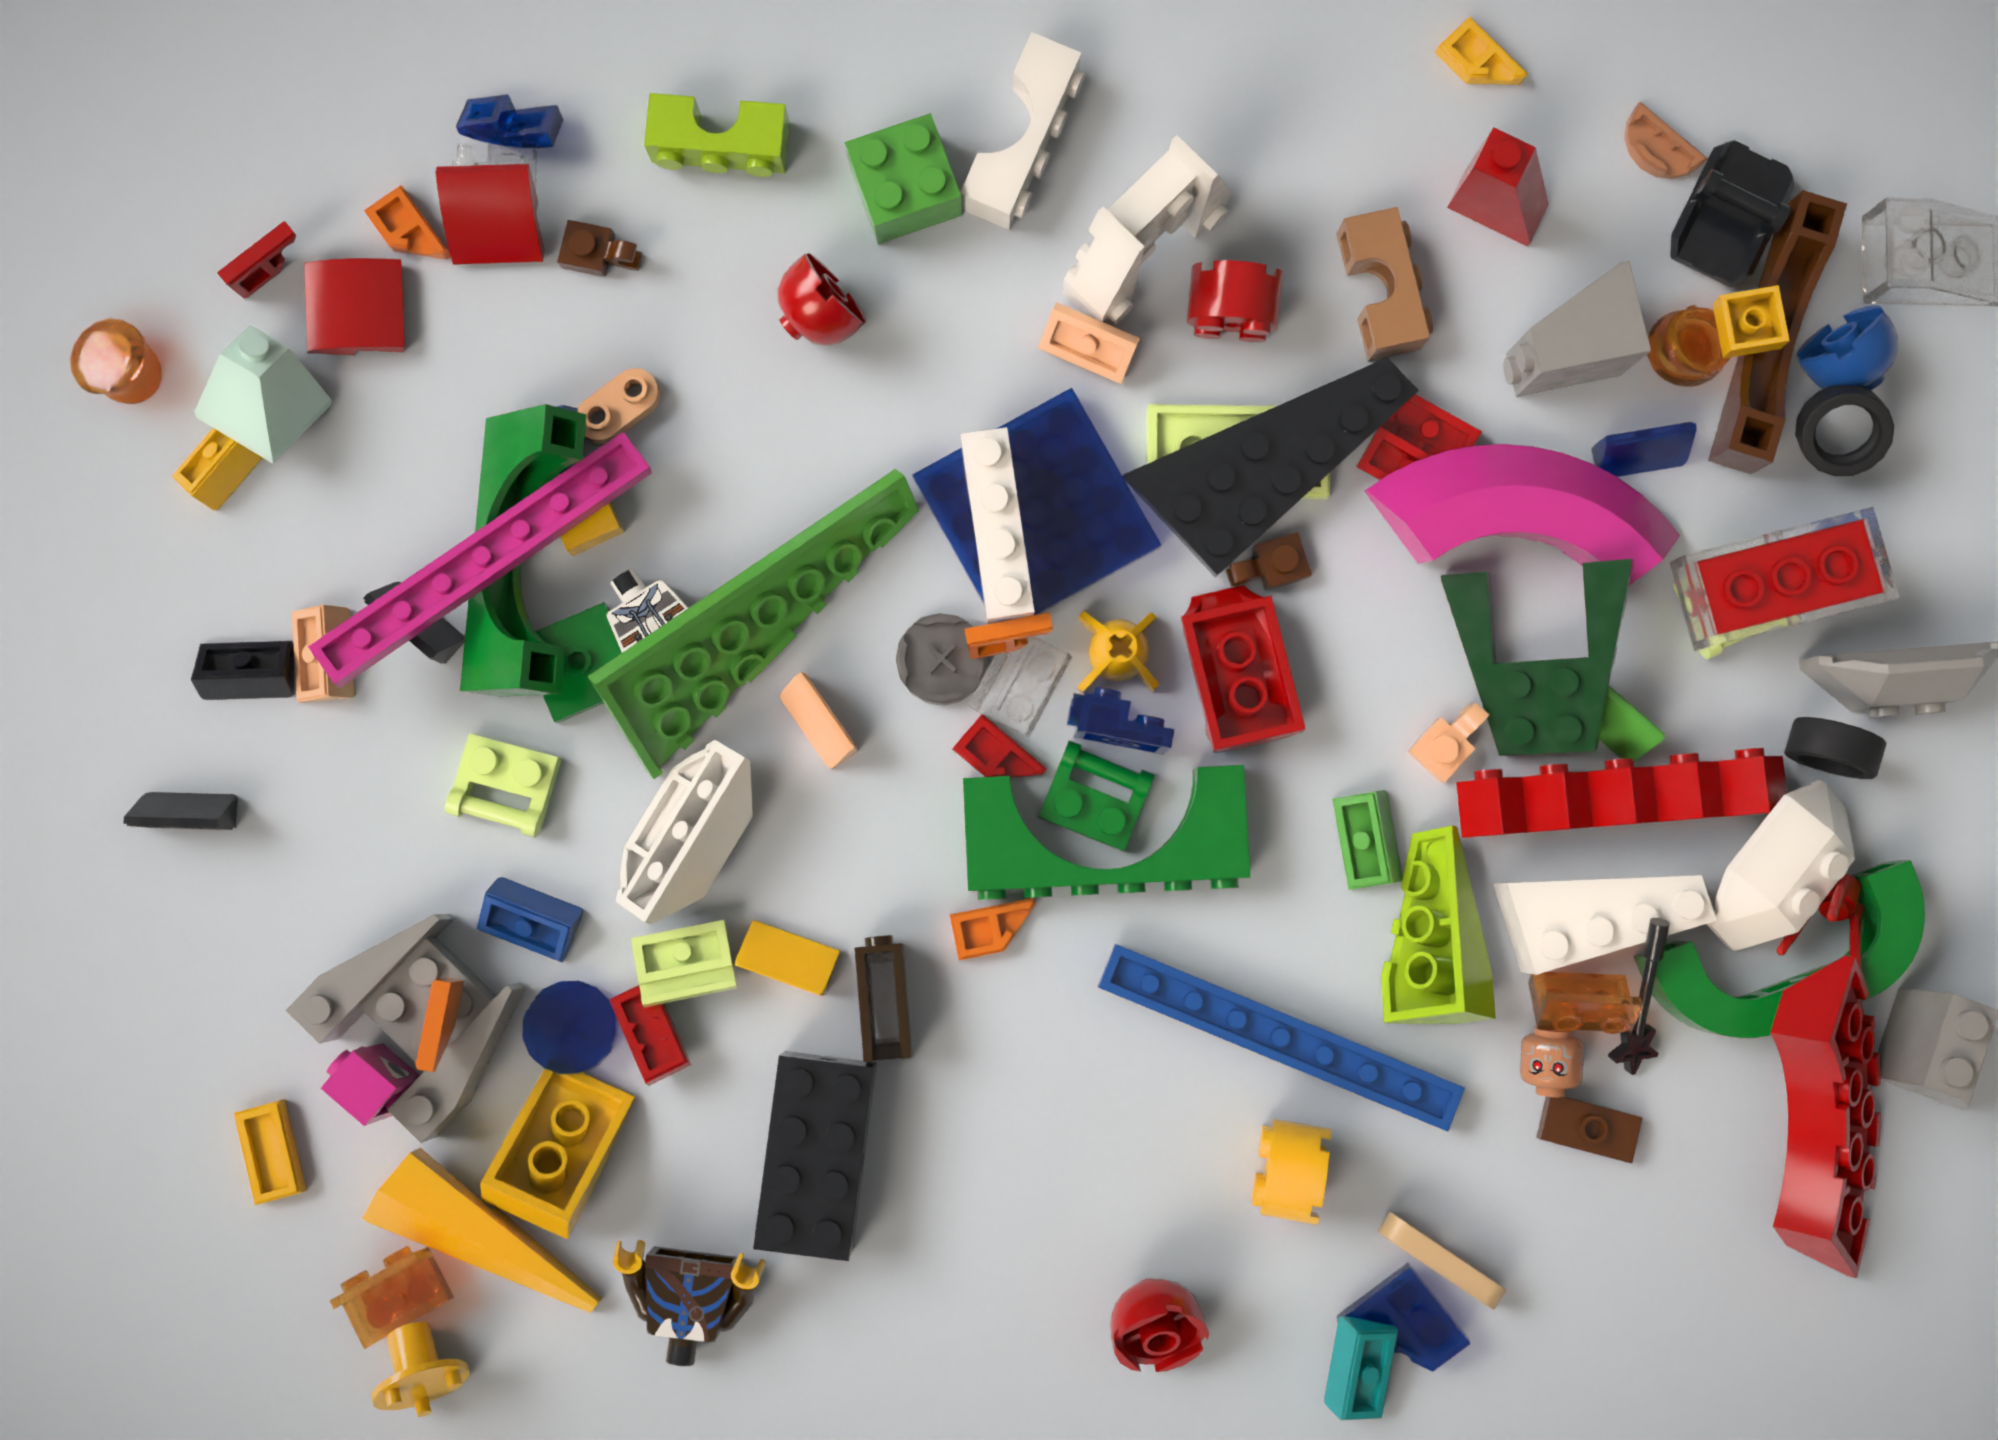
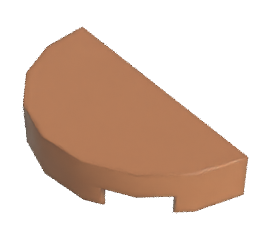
M1639 102L1626 122L1624 139L1629 155L1640 169L1655 177L1676 179L1690 175L1708 160L1707 157L1643 103Z

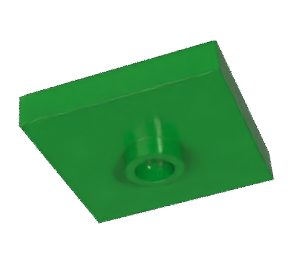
M605 602L536 631L545 642L565 647L561 694L543 695L551 717L557 724L604 704L587 676L622 653L606 614L610 610Z

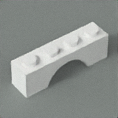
M1031 32L1014 70L1013 91L1025 103L1031 117L1030 125L1023 137L1011 147L999 152L977 153L960 191L963 211L1010 230L1015 216L1021 219L1024 217L1032 197V193L1027 191L1033 176L1041 178L1050 156V152L1045 151L1050 137L1058 139L1064 127L1068 114L1063 111L1068 97L1075 99L1081 89L1085 77V72L1080 71L1081 52Z
M1007 427L961 434V448L974 525L987 624L1034 615V605Z

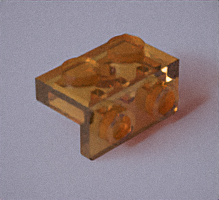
M1544 972L1537 975L1531 974L1528 981L1537 1029H1556L1561 1032L1574 1030L1603 1031L1609 1034L1632 1032L1643 1008L1640 997H1630L1626 975Z
M409 1246L396 1251L382 1260L386 1267L385 1269L371 1277L367 1270L351 1277L340 1284L343 1293L329 1301L333 1310L343 1306L364 1349L386 1338L393 1330L412 1323L454 1298L429 1247L413 1253Z

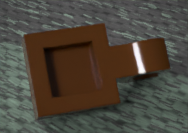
M567 220L557 263L563 269L605 277L608 264L639 271L643 253L636 251L637 245L635 243L623 240L614 241L615 233L611 228Z
M1298 532L1254 545L1252 551L1255 559L1230 565L1229 569H1226L1231 587L1262 579L1265 591L1305 580L1312 576Z

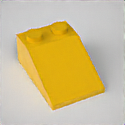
M550 1058L480 1182L482 1201L568 1240L591 1197L634 1103L635 1096Z

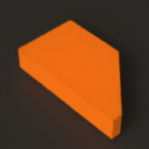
M401 185L364 210L393 251L446 260L451 257L449 250Z
M1050 612L964 629L970 658L978 659L1013 652L1027 645L1028 637L1050 633L1053 630Z
M1034 897L950 914L958 960L1005 951L1034 907Z
M441 978L432 981L415 1064L417 1070L436 1071L455 1028L464 980Z

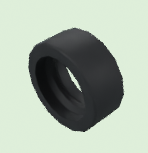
M1833 385L1818 391L1804 403L1796 419L1795 436L1806 460L1818 471L1832 476H1854L1870 470L1885 457L1893 443L1895 425L1889 409L1871 389L1856 385ZM1843 405H1856L1864 408L1871 416L1873 429L1870 437L1862 446L1846 454L1833 455L1825 452L1818 445L1815 437L1816 427L1820 419L1828 412Z
M1798 717L1793 721L1784 754L1799 764L1830 774L1857 779H1873L1878 775L1887 743L1875 733L1853 725L1823 718Z

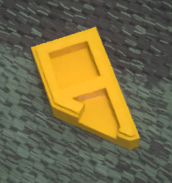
M1471 17L1465 20L1446 38L1435 52L1466 84L1520 85L1528 75Z

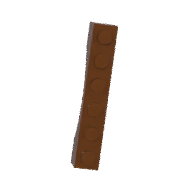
M1802 190L1787 204L1792 207V210L1782 228L1773 234L1758 286L1759 289L1779 285L1790 341L1778 350L1738 356L1708 458L1709 462L1748 474H1753L1774 461L1786 419L1785 391L1794 345L1813 291L1835 248L1847 203Z

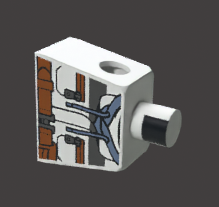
M630 569L611 581L610 584L622 603L606 615L623 653L689 607L662 579L645 587L635 570Z

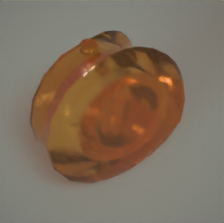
M1691 305L1687 309L1668 313L1653 325L1648 335L1651 351L1647 356L1652 368L1661 378L1674 385L1693 387L1706 383L1719 374L1724 365L1730 360V358L1723 359L1714 311L1709 308Z
M113 318L97 321L85 329L73 344L70 357L71 372L82 389L93 394H105L110 399L125 404L140 403L154 395L161 382V366L157 355L145 342V337L139 330L124 320Z

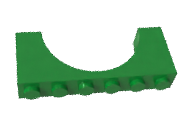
M543 404L486 418L475 532L553 480L568 466L582 461L587 414ZM520 564L468 600L460 691L498 697L561 694L565 647L545 642L532 627L522 598Z
M1244 765L1208 766L1193 769L1192 788L1188 806L1172 836L1158 850L1143 860L1128 866L1112 869H1095L1076 865L1058 857L1045 848L1031 834L1017 810L1011 790L1010 776L963 778L968 891H978V900L1006 899V889H1024L1025 898L1052 897V887L1071 886V896L1099 894V885L1117 884L1118 893L1146 892L1145 883L1164 882V891L1192 890L1193 880H1210L1211 889L1239 888L1238 878H1251Z

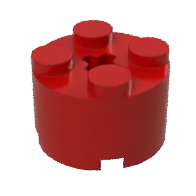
M1215 260L1213 262V270L1201 271L1202 262L1193 264L1191 267L1187 324L1194 327V336L1218 339L1221 338V331L1238 332L1239 340L1265 342L1266 335L1278 329L1283 271L1276 268L1272 276L1266 274L1267 265L1237 260Z

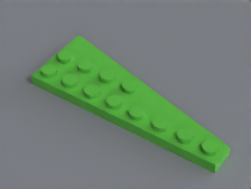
M896 469L892 470L587 676L641 764L653 779H656L663 773L660 767L680 747L686 750L695 741L691 735L711 715L717 718L727 708L725 704L729 696L739 686H743L747 681L751 683L797 636L793 631L810 613L814 611L816 614H819L827 605L823 600L844 579L849 583L859 573L857 569L861 561L872 550L875 551L879 546L883 548L919 511L907 480L902 473Z

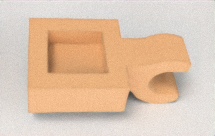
M1474 702L1472 705L1469 704L1451 725L1443 718H1437L1407 753L1436 779L1444 783L1476 749L1466 738L1484 722L1489 714Z

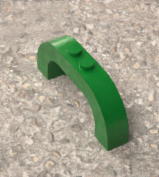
M1911 860L1887 861L1851 875L1860 882L1862 887L1858 900L1864 906L1861 918V971L1869 991L1867 999L1883 992L1903 975L1912 963L1922 940L1925 923L1924 898ZM1676 940L1666 944L1663 959L1658 961L1652 996L1669 1014L1695 1029L1736 1038L1765 1037L1771 1035L1770 1031L1783 990L1831 963L1746 995L1733 997L1718 989L1708 978L1693 941ZM1641 953L1633 957L1643 977L1646 958Z

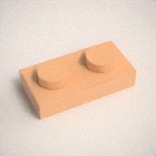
M1057 302L1052 309L1038 348L1121 384L1140 338Z

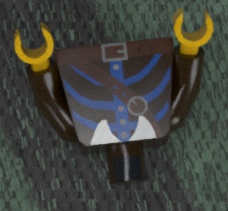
M637 1240L635 1252L624 1250L622 1241H617L613 1257L614 1268L622 1273L626 1291L638 1318L647 1322L648 1334L669 1337L666 1362L676 1366L694 1365L697 1341L715 1342L720 1332L734 1328L752 1306L757 1284L766 1265L765 1260L760 1259L756 1268L746 1266L743 1262L744 1253H739L738 1257L657 1246H654L646 1254L644 1261L646 1244L643 1240Z

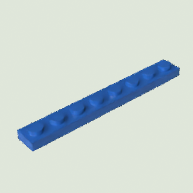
M1115 943L1097 986L1100 989L1447 1132L1450 1129L1465 1087Z

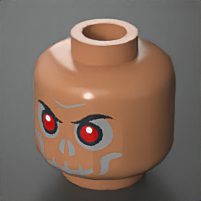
M1535 1026L1534 1033L1525 1035L1522 1038L1520 1076L1524 1082L1536 1086L1537 1095L1555 1098L1564 1097L1565 1089L1575 1088L1582 1083L1584 1045L1581 1040L1573 1037L1572 1029L1558 1026Z

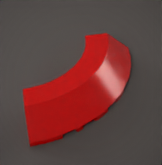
M1845 955L1783 990L1770 1031L1783 1066L1788 1104L1786 1162L1773 1228L1786 1246L1846 1276L1857 1278L1870 1219L1863 1217L1864 1191L1869 1189L1875 1190L1876 1186L1874 1155L1869 1153L1870 1146H1880L1881 1112H1875V1096L1871 1086L1878 1087L1881 1084L1879 1052H1874L1875 1017L1864 1014L1861 999L1866 1000L1868 998L1869 991L1856 958Z

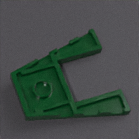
M1634 559L1582 563L1588 657L1496 663L1490 572L1441 575V582L1483 708L1489 714L1487 720L1499 756L1585 752L1598 749L1609 693L1608 687L1612 667L1615 663L1618 648L1617 642L1622 618L1624 617Z

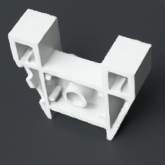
M1176 135L1171 140L1169 150L1108 210L1103 206L1097 212L1088 230L1094 236V240L1090 247L1085 243L1079 248L1075 256L1079 262L1068 270L1064 278L1062 293L1083 314L1106 324L1110 321L1115 325L1118 324L1134 306L1131 300L1139 268L1156 249L1157 245L1154 242L1165 231L1171 235L1181 225L1194 238L1205 228L1210 232L1213 231L1229 213L1226 207L1232 191L1220 176Z

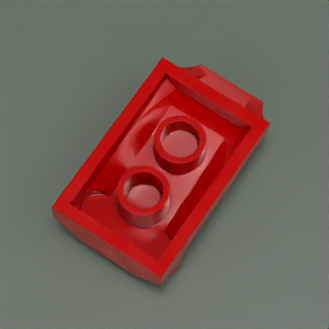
M1244 585L1191 597L1190 605L1180 619L1206 723L1205 731L1211 743L1213 753L1232 751L1277 741L1304 732L1306 728L1272 596L1263 597L1257 595Z

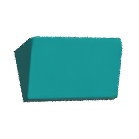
M1349 1316L1339 1317L1324 1403L1340 1420L1382 1418L1398 1329L1395 1326Z

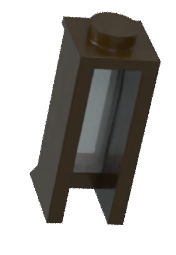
M893 935L865 938V947L854 948L863 1061L873 1062L875 1060L912 1058L913 1048L904 944H893Z

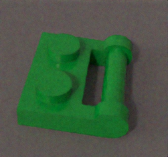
M1069 740L1038 818L1124 852L1155 774L1143 769L1140 773L1083 751L1081 750L1082 745ZM1073 766L1133 790L1128 803L1070 780L1069 776Z

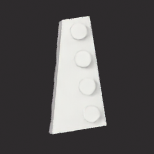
M1702 875L1493 883L1521 973L1537 975L1646 942L1651 918L1667 920L1670 923L1668 935L1717 921Z

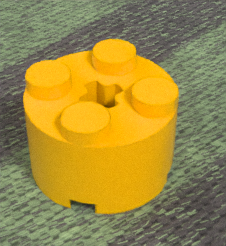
M1273 1119L1272 1127L1262 1125L1258 1154L1259 1157L1267 1158L1265 1173H1255L1251 1199L1252 1206L1260 1207V1215L1318 1225L1320 1217L1317 1212H1312L1311 1210L1312 1206L1322 1208L1330 1152L1325 1151V1146H1321V1138L1331 1140V1128Z

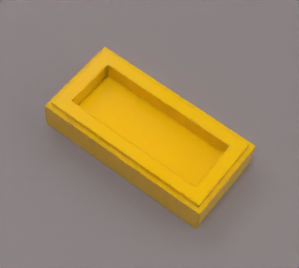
M283 1099L233 1113L254 1204L258 1205L307 1191L286 1100Z

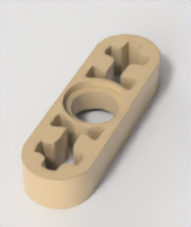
M1389 1212L1377 1231L1493 1310H1495L1507 1291L1497 1282L1392 1212Z

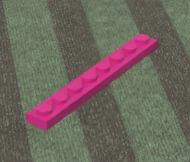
M621 432L583 458L582 461L577 462L308 646L309 650L332 682L341 688L652 474L650 466L625 433Z

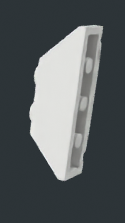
M713 740L706 745V749L692 754L671 769L624 846L620 871L621 889L617 891L616 898L618 904L645 923L652 925L705 897L753 817L750 760L720 742Z
M1817 780L1812 782L1810 786L1801 787L1783 795L1726 868L1716 894L1714 914L1717 921L1706 925L1728 949L1737 951L1799 932L1807 920L1815 914L1819 905L1835 884L1844 877L1848 868L1855 860L1847 810L1826 782Z

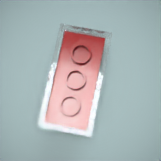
M1874 506L1686 554L1669 562L1694 651L1900 599Z

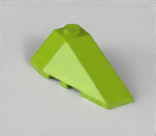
M1451 825L1412 833L1401 882V889L1405 893L1399 919H1393L1391 934L1395 935L1390 962L1384 961L1381 974L1383 1021L1387 1024H1461L1496 1019L1492 969L1458 828Z

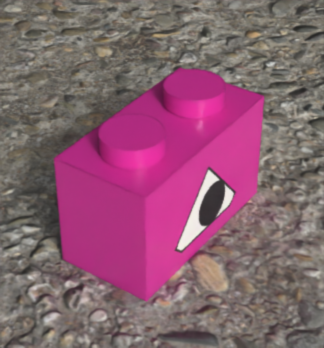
M381 1043L368 1047L361 1046L351 1052L348 1050L343 1051L328 1067L326 1072L330 1077L320 1089L363 1126H367L391 1117L392 1115L387 1110L413 1084L420 1074L385 1044Z

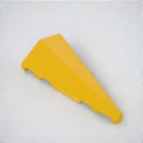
M422 1148L412 1151L406 1156L378 1189L362 1219L370 1224L589 1313L602 1300L596 1292L497 1207L491 1209Z

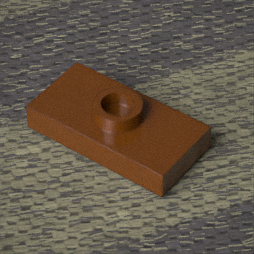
M1545 1097L1536 1138L1632 1164L1643 1117L1568 1097Z

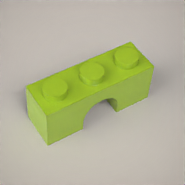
M649 93L644 147L652 163L670 170L682 169L683 165L699 166L711 173H726L728 169L746 170L748 174L757 177H769L773 173H785L790 126L785 104L740 100L739 114L735 124L725 132L709 133L700 128L701 112L695 96Z

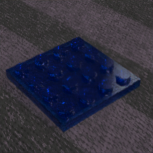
M1072 388L996 428L1007 427L1034 615L1046 612L1161 548L1162 545ZM962 448L912 474V478L984 605L974 525Z

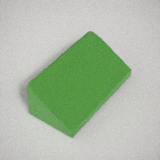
M1609 686L1599 740L1621 759L1633 758V761H1636L1661 743L1666 737L1665 733Z
M1374 791L1332 799L1348 889L1402 881L1403 875L1387 791Z

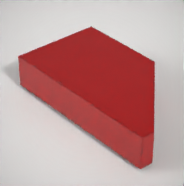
M283 221L220 269L217 274L227 286L242 298L249 297L280 273L285 262L282 251L288 245L294 243L296 239L295 232L286 221Z
M983 714L980 715L952 748L955 753L984 777L1010 776V778L1037 776L1043 775L1047 768Z

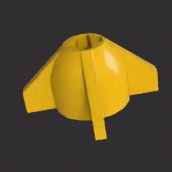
M1083 611L1078 616V620L1093 633L1088 649L1089 661L1093 670L1077 686V689L1083 694L1100 676L1114 682L1130 680L1137 676L1153 692L1159 686V683L1144 666L1148 661L1150 650L1148 638L1144 631L1157 617L1150 612L1137 625L1122 619L1107 621L1102 625L1087 612Z

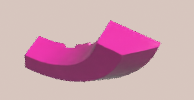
M1510 444L1477 445L1445 451L1415 461L1387 475L1364 490L1418 564L1434 561L1447 551L1477 538L1490 536L1514 537L1535 542L1540 541L1554 546L1580 565L1588 562L1634 559V567L1629 581L1630 586L1664 560L1680 537L1676 529L1653 504L1617 476L1590 462L1568 454L1534 446Z

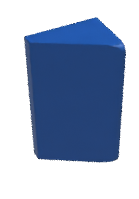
M499 877L485 892L477 930L563 963L581 921L583 909L512 880Z

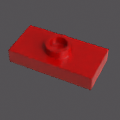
M639 985L609 999L646 1085L650 1086L692 1065L665 1003L643 1007Z

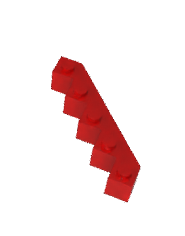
M1764 748L1734 750L1735 759L1722 761H1700L1699 753L1670 755V764L1660 766L1634 767L1633 758L1604 761L1605 770L1569 772L1567 763L1539 766L1540 775L1525 777H1503L1502 769L1474 771V780L1456 782L1462 838L1770 813L1783 795L1787 794L1783 756H1765Z

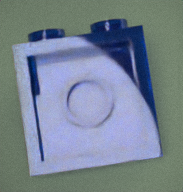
M1094 687L1092 693L1073 694L1066 724L1075 726L1073 738L1160 755L1165 754L1171 749L1175 729L1165 728V720L1154 716L1137 715V718L1133 721L1128 720L1131 701L1122 700V692L1109 688Z

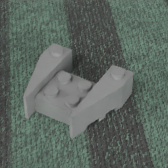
M434 914L319 975L285 1010L319 1044L338 1040L365 1013L416 1062L432 981L441 978L464 980L455 1028L436 1071H424L387 1110L420 1143L437 1137L471 1102L486 1064L490 1062L497 1048L495 1047L508 1019H511L526 988L521 983L506 985L496 995L437 938L454 920L450 914Z

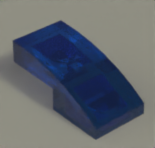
M509 94L467 99L456 124V129L460 135L489 144L516 148L553 147L563 123V117L557 105L516 110Z

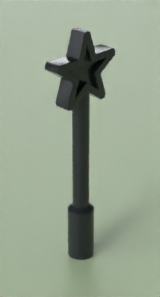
M1651 918L1643 953L1646 962L1632 1032L1622 1027L1620 1029L1621 1044L1608 1053V1057L1616 1064L1624 1063V1069L1631 1075L1636 1074L1643 1059L1656 1058L1659 1054L1649 1046L1656 1033V1029L1646 1024L1658 961L1663 959L1670 923L1662 918Z

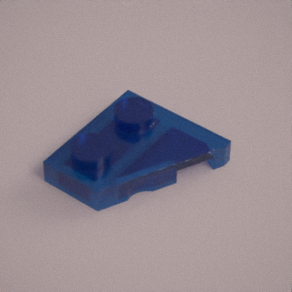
M1409 1262L1336 1316L1337 1322L1339 1317L1349 1316L1395 1326L1398 1329L1394 1353H1402L1408 1356L1411 1362L1432 1372L1471 1344L1466 1333Z

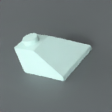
M250 325L220 353L194 412L196 418L273 464L332 405V401L289 347Z

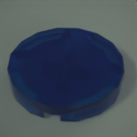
M579 980L560 981L542 989L531 1003L529 1009L526 1010L523 1018L522 1039L529 1055L544 1069L561 1075L583 1074L598 1067L612 1052L618 1037V1019L609 998L597 987Z

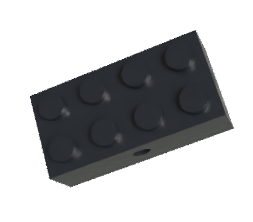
M784 1051L779 1055L753 1245L754 1250L849 1261L853 1252L876 1062H864Z

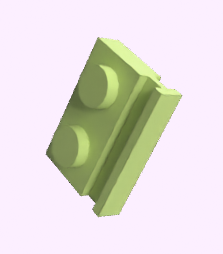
M724 920L631 938L643 1007L737 989Z

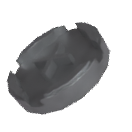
M938 613L920 618L904 633L898 643L896 664L901 681L912 695L925 703L945 706L961 702L977 690L985 677L988 657L970 658L964 629L973 626L956 615Z

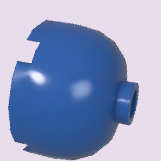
M1879 305L1866 306L1843 315L1847 322L1846 324L1835 330H1832L1829 324H1827L1807 339L1797 352L1800 366L1818 387L1825 389L1833 385H1856L1873 390L1884 381L1885 377L1883 375L1893 365L1897 356L1898 335L1889 316L1885 314Z

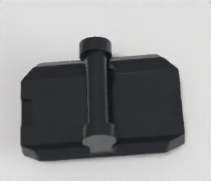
M1736 140L1725 142L1713 148L1671 234L1670 250L1671 259L1728 287H1734L1753 275L1772 234L1782 228L1790 215L1792 207L1787 205L1795 188L1793 175L1787 165L1773 158L1771 160L1749 150L1750 147Z

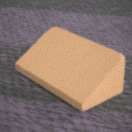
M320 605L292 612L297 702L338 700L355 696L354 679L341 688L337 687L308 648L309 645L351 617L349 608Z
M802 672L797 674L781 692L780 699L825 764L830 769L835 768L858 752V747L809 677Z

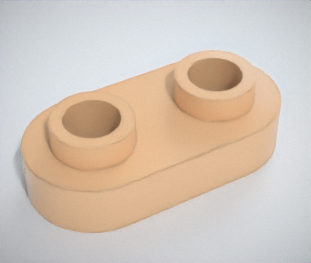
M628 369L585 399L578 407L579 413L587 414L585 438L596 444H605L621 432L625 433L657 408L661 398L660 388L654 377L643 369ZM634 384L642 385L640 395L636 397L628 396L630 386ZM595 412H605L606 416L602 423H591V417Z

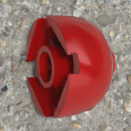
M805 253L798 258L781 279L777 294L778 304L784 316L779 321L795 340H799L804 336L807 340L817 345L831 346L839 344L855 334L866 323V318L851 294L845 295L836 284L839 280L810 253Z
M1153 1278L1140 1281L1122 1293L1116 1301L1111 1315L1110 1329L1114 1354L1120 1364L1134 1371L1141 1372L1139 1364H1154L1156 1372L1169 1371L1184 1366L1199 1356L1203 1351L1201 1341L1204 1337L1207 1340L1209 1337L1205 1316L1196 1297L1186 1287L1174 1281Z

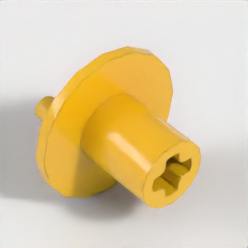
M415 1322L403 1325L390 1332L386 1337L395 1374L377 1385L371 1393L373 1406L380 1410H401L415 1407L417 1417L429 1415L432 1412L431 1401L460 1388L470 1376L468 1363L460 1359L438 1360L429 1323Z

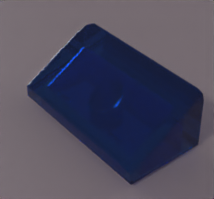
M1686 422L1607 435L1591 448L1594 465L1617 477L1683 466L1690 455L1697 431L1696 423Z

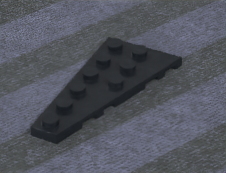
M1387 357L1123 474L1122 478L1216 578L1419 390Z

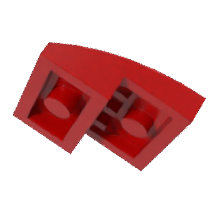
M529 164L436 167L435 174L440 210L453 265L543 262L545 248L536 215L538 199Z
M347 258L304 262L307 354L355 356L356 351H404L401 259Z
M1415 394L1375 431L1356 467L1381 480L1415 461L1445 451L1474 446L1482 431Z

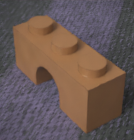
M1398 207L1344 218L1336 234L1346 275L1350 276L1359 273L1373 274L1383 281L1387 289L1386 300L1366 305L1357 318L1368 362L1421 350L1433 332V321L1429 308L1422 306L1419 291L1422 289V276L1419 266L1411 262L1408 250L1411 247V232L1407 221H1401Z

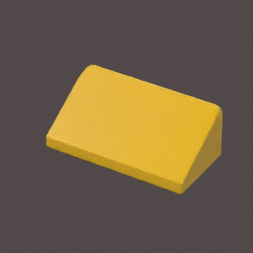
M212 428L172 477L192 497L216 511L220 509L263 457Z
M752 920L734 965L823 996L826 993L841 950Z

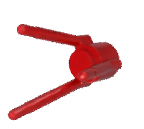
M1846 873L1835 884L1818 909L1820 914L1830 922L1849 919V956L1856 958L1861 969V918L1864 906L1858 900L1862 887L1855 877ZM1807 922L1799 932L1784 936L1776 950L1778 955L1786 954Z

